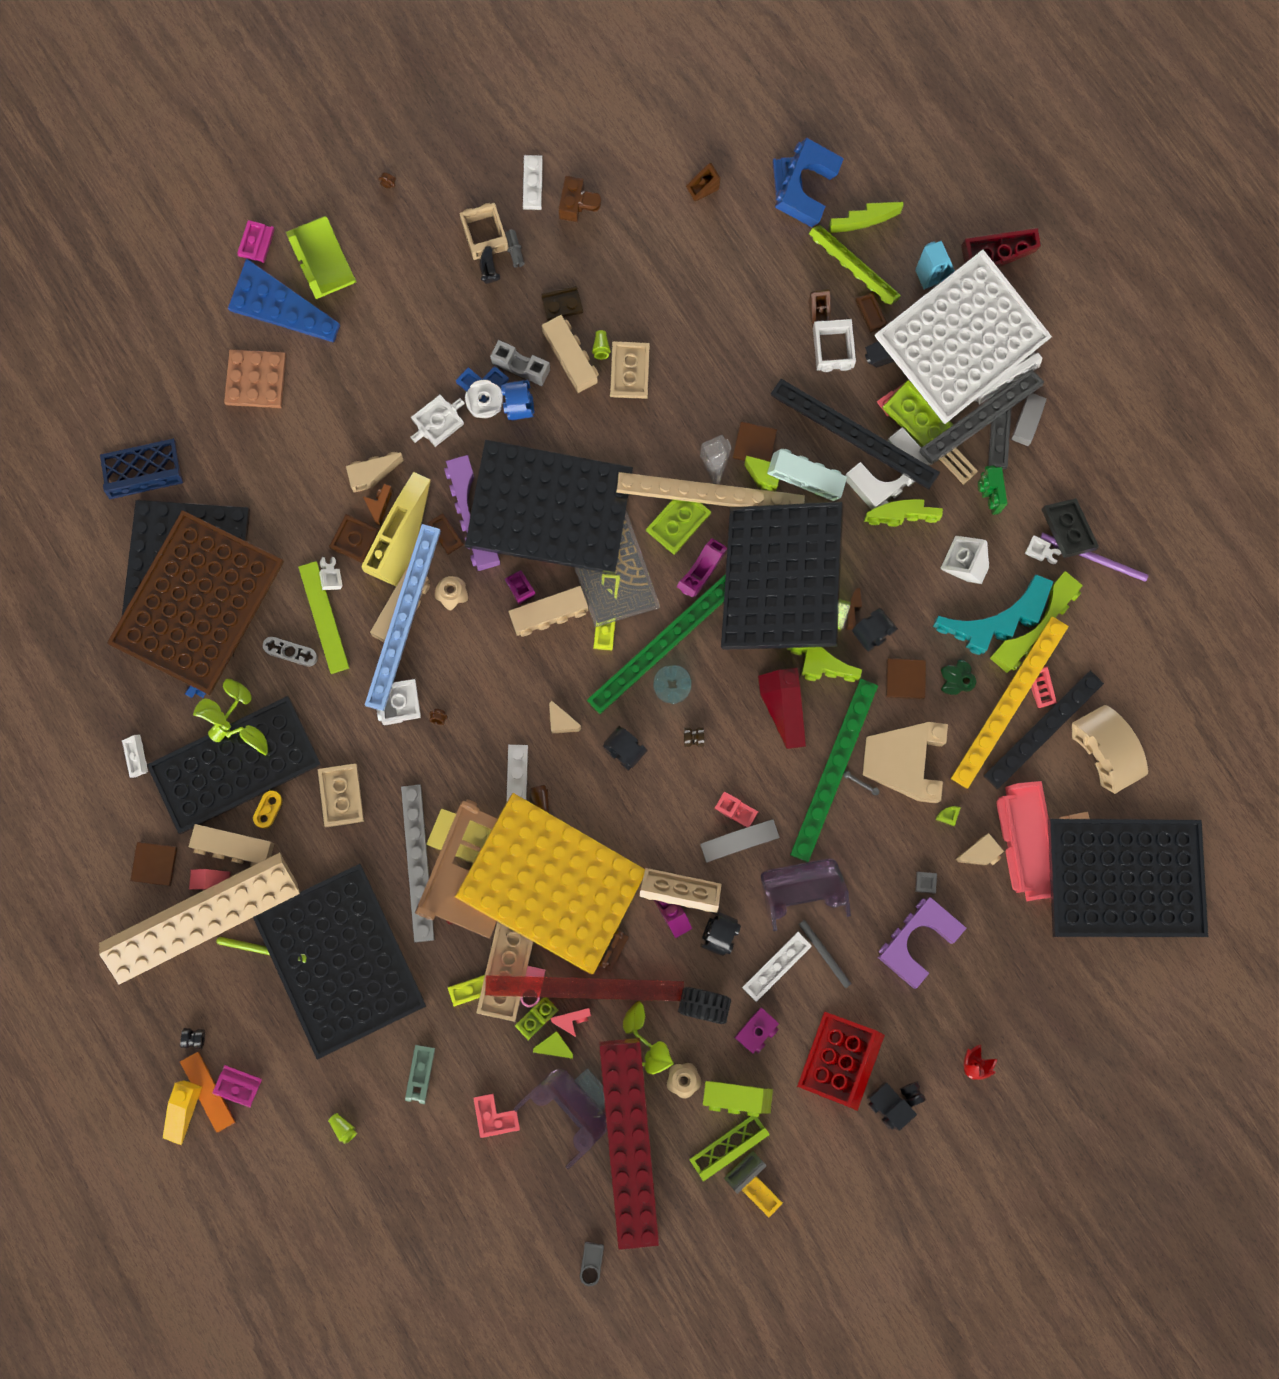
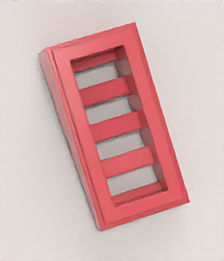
M1048 666L1043 667L1040 672L1042 676L1037 677L1031 686L1038 708L1057 703ZM1044 680L1045 684L1037 685V682ZM1047 689V691L1039 693V690ZM1049 695V699L1041 701V697Z

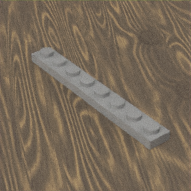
M421 785L402 786L414 942L435 940L433 920L426 919L415 913L429 880Z

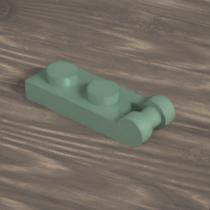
M415 1045L405 1101L411 1102L414 1100L419 1101L420 1104L426 1103L436 1048ZM414 1086L421 1087V1092H414Z

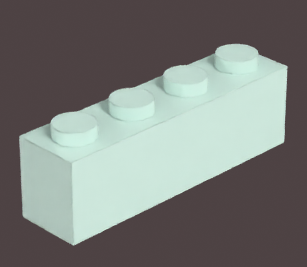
M780 449L773 453L768 475L832 501L841 498L847 477L842 475L840 471L827 469L821 463L810 462L808 458L796 456L787 449Z

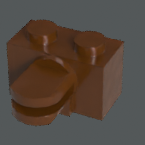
M565 176L559 205V219L577 222L579 212H582V210L597 212L601 207L600 194L584 191V179Z

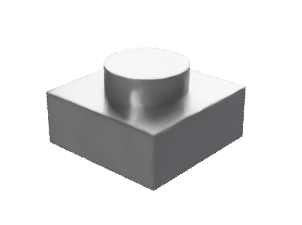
M916 872L915 892L935 894L937 874Z

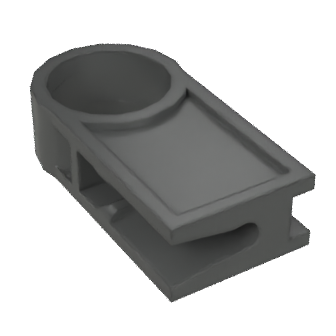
M585 1242L580 1279L586 1286H594L600 1279L603 1244ZM590 1267L594 1268L598 1273L596 1281L592 1283L586 1282L582 1276L583 1271Z

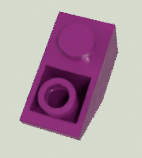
M654 900L675 938L692 929L680 905Z

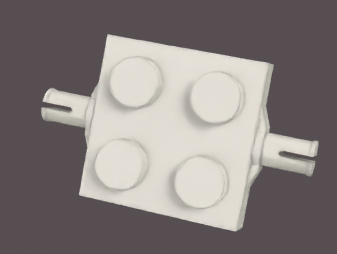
M439 395L414 414L411 419L419 429L414 435L410 436L414 443L424 436L436 447L463 426L464 422L456 411L465 404L463 400L459 398L451 405Z

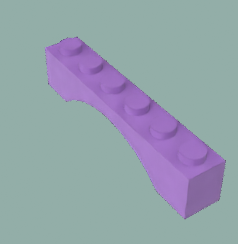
M468 455L446 461L447 468H444L447 479L451 478L453 485L449 487L452 497L456 496L458 500L455 503L457 514L461 513L463 520H460L462 530L468 532L470 521L468 496L474 475ZM472 549L474 555H470L473 566H477L478 571L500 565L497 553Z

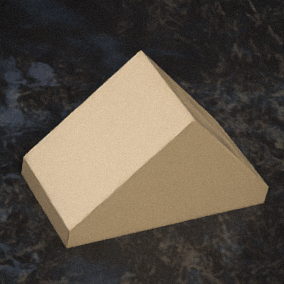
M553 701L549 703L552 733L579 732L581 730V725Z

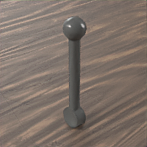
M849 771L844 772L843 776L845 778H850L870 790L872 795L876 796L879 794L878 788L870 787L852 776Z

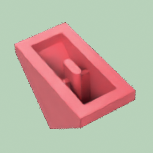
M210 869L191 870L189 889L206 890L230 878L231 872Z

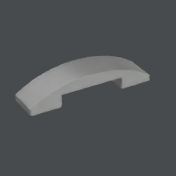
M770 820L704 842L700 846L707 863L780 837L774 820Z

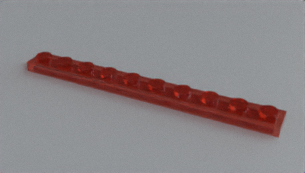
M486 975L485 996L680 1001L684 988V981Z

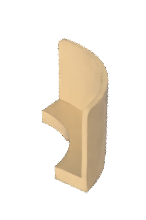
M1103 705L1072 723V739L1077 741L1088 754L1092 753L1097 760L1095 765L1102 787L1116 794L1148 774L1147 760L1139 739L1123 717L1111 707Z

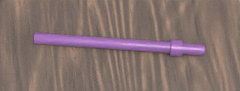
M1045 533L1041 534L1040 539L1051 543L1053 547L1059 549L1053 536ZM1093 552L1079 554L1082 557L1144 582L1148 578V575Z

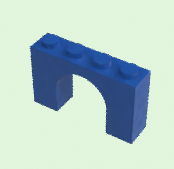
M806 138L801 143L798 142L794 149L795 156L788 164L789 171L782 180L783 187L776 195L775 200L777 202L775 208L813 227L820 222L825 205L808 197L803 192L799 180L802 170L808 169L831 180L838 175L844 158Z

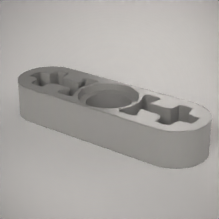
M268 637L263 642L264 651L274 657L308 667L315 665L318 660L316 652L305 646L275 637ZM274 642V644L277 647H282L281 654H279L280 651L275 648H272V650L270 651L268 644H272ZM288 647L295 648V654L291 657L285 655V650ZM300 649L303 655H308L309 653H311L313 659H309L308 662H306V659L304 657L299 656Z

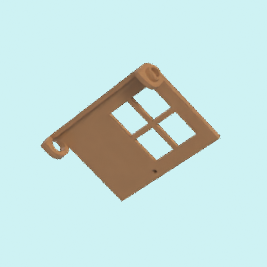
M466 800L462 801L415 913L429 920H434L435 916L486 938H490L497 921L455 897L469 872L452 864L459 845L462 844L478 852L481 850L480 847L462 840L469 821L476 822L491 830L497 821V818L479 811L477 803Z

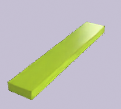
M315 561L299 566L298 568L330 673L334 674L350 669L327 592L322 590L318 563Z

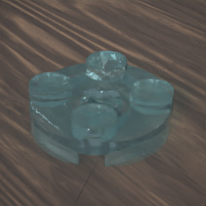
M678 665L661 668L654 677L653 688L655 694L666 703L677 704L682 702L691 691L689 673ZM669 680L671 682L676 680L677 688H668L669 684L667 682Z

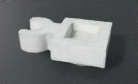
M1033 536L1025 554L1041 562L1044 558H1047L1049 563L1056 564L1058 560L1054 559L1052 554L1059 556L1061 551L1059 549H1049L1051 543Z
M322 557L320 560L322 569L319 574L322 590L341 589L343 586L340 569H334L336 564L334 557L330 559V564L325 562V557Z

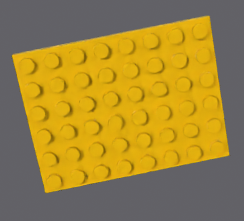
M512 793L455 897L592 975L643 880L646 869Z

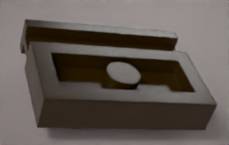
M577 286L541 294L547 321L560 315L564 318L583 313Z

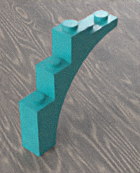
M1035 575L1022 597L1013 606L1000 614L983 620L973 621L952 620L938 616L933 627L937 628L936 630L940 633L955 635L954 637L958 640H968L966 648L970 649V652L977 655L984 654L989 647L993 635H996L995 638L1002 641L1010 640L1014 635L1018 621L1026 627H1035L1039 623L1054 581Z

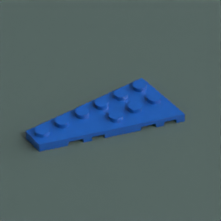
M246 259L228 306L229 311L327 341H335L340 327L337 321Z

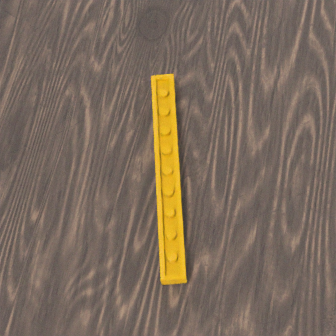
M1053 616L1050 618L950 779L966 789L969 788L1068 629V625Z

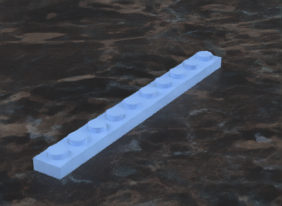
M424 524L421 525L365 702L367 707L381 711L385 710L441 530Z

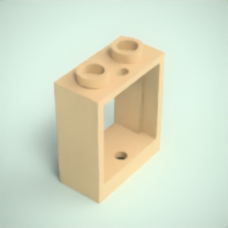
M486 203L481 205V207L469 208L460 213L461 223L473 260L481 257L486 246L492 247V255L507 251L508 242L495 203ZM493 216L499 238L474 245L468 223Z

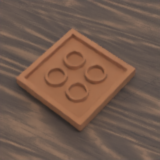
M229 350L225 405L282 408L286 353Z

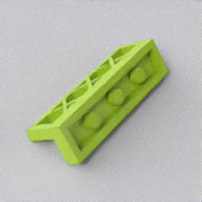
M750 1116L689 1160L702 1180L705 1181L770 1134L758 1117ZM754 1119L760 1130L754 1134L746 1133L747 1124ZM734 1133L743 1134L742 1141L738 1145L729 1144L730 1136ZM718 1144L726 1146L725 1154L721 1157L713 1156L714 1147ZM701 1156L710 1157L709 1165L701 1171L695 1160Z

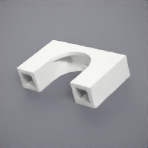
M903 427L888 439V442L923 463L930 465L920 454L919 450L921 447ZM861 462L846 473V482L871 510L889 503L888 500L891 497L895 499L903 492L901 489L907 485L909 487L915 482L903 474L895 481L882 482L876 479Z

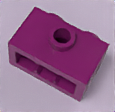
M759 1008L734 1038L751 1054L755 1051L759 1053L766 1045L764 1043L768 1036L772 1038L777 1033L779 1023L763 1008Z

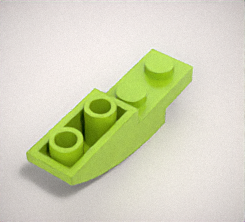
M922 499L894 501L867 512L864 522H869L871 525L886 523L891 527L902 525L904 518H907L908 521L923 519L926 522L935 523L941 519L943 508L924 507V500Z

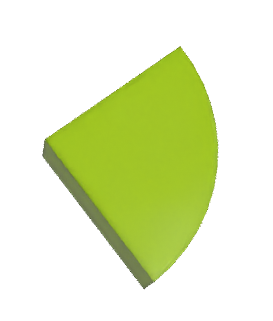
M952 806L945 808L937 815L935 820L955 826L961 807Z

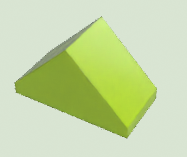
M557 1031L533 1049L534 1053L572 1059L574 1055Z

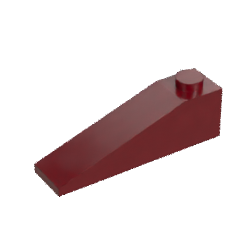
M798 668L777 670L759 675L760 696L777 727V731L786 749L806 747Z

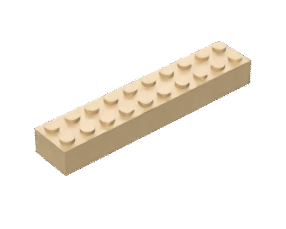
M278 853L100 942L99 954L118 984H121L300 894L298 883L282 855Z

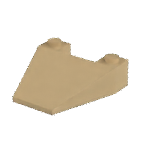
M926 722L866 737L862 775L917 801L940 802L943 781L924 779L927 745L942 747L946 744L948 724Z

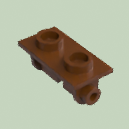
M616 930L598 965L611 972L629 936Z

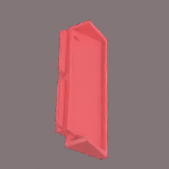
M1042 781L1017 783L1005 787L1007 796L999 797L996 804L1003 840L1007 842L1008 846L1006 858L1012 888L1016 893L1025 892L1026 901L1051 898L1049 817Z

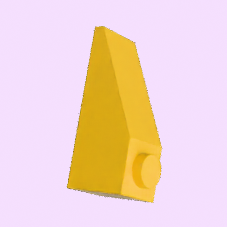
M185 1080L174 1084L167 1107L163 1132L164 1139L182 1145L202 1089L201 1086Z

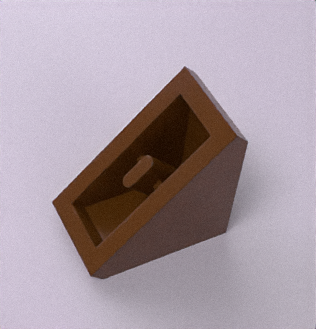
M709 163L686 185L694 201H698L719 190L720 176L712 163Z
M830 290L811 292L808 303L812 327L814 322L831 321Z

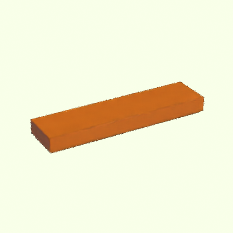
M196 1052L180 1061L189 1081L202 1087L198 1098L216 1133L234 1124L235 1120L223 1097L212 1093L216 1083L200 1053Z

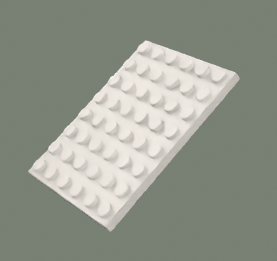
M984 250L980 251L874 335L944 424L1052 337Z

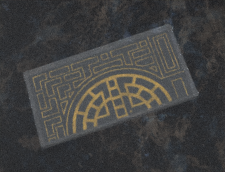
M626 511L615 575L574 567L595 627L660 608Z

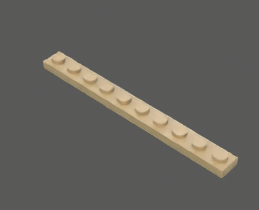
M621 472L618 474L616 492L730 507L804 504L805 495Z

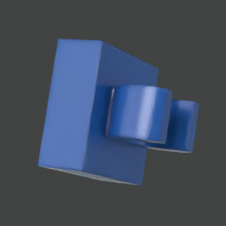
M190 685L184 693L190 698L194 694L202 698L206 695V693Z

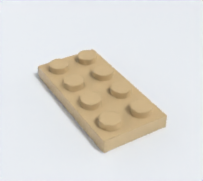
M645 868L639 897L717 913L722 884Z

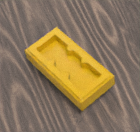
M757 1176L742 1189L768 1217L783 1204Z

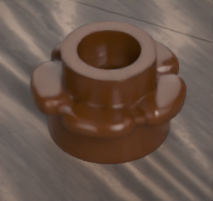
M383 172L381 177L378 178L381 181V186L387 189L395 187L396 178Z
M434 709V711L429 713V721L436 725H444L445 719H448L445 711L441 709Z

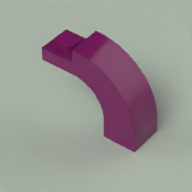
M711 538L692 568L679 581L677 588L685 595L696 596L716 569L727 547Z

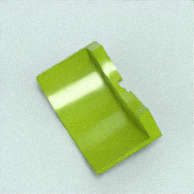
M326 216L286 232L298 261L302 260L303 262L300 265L316 299L356 283V279Z

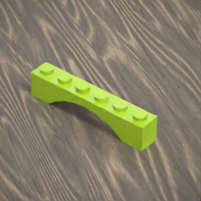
M1065 571L1051 587L1048 606L1038 626L1024 636L1004 641L990 659L1006 673L1011 669L1015 671L1022 663L1020 661L1021 657L1028 655L1033 643L1038 639L1052 616L1056 618L1059 613L1063 615L1069 608L1067 605L1069 601H1075L1081 594L1079 590L1083 585Z

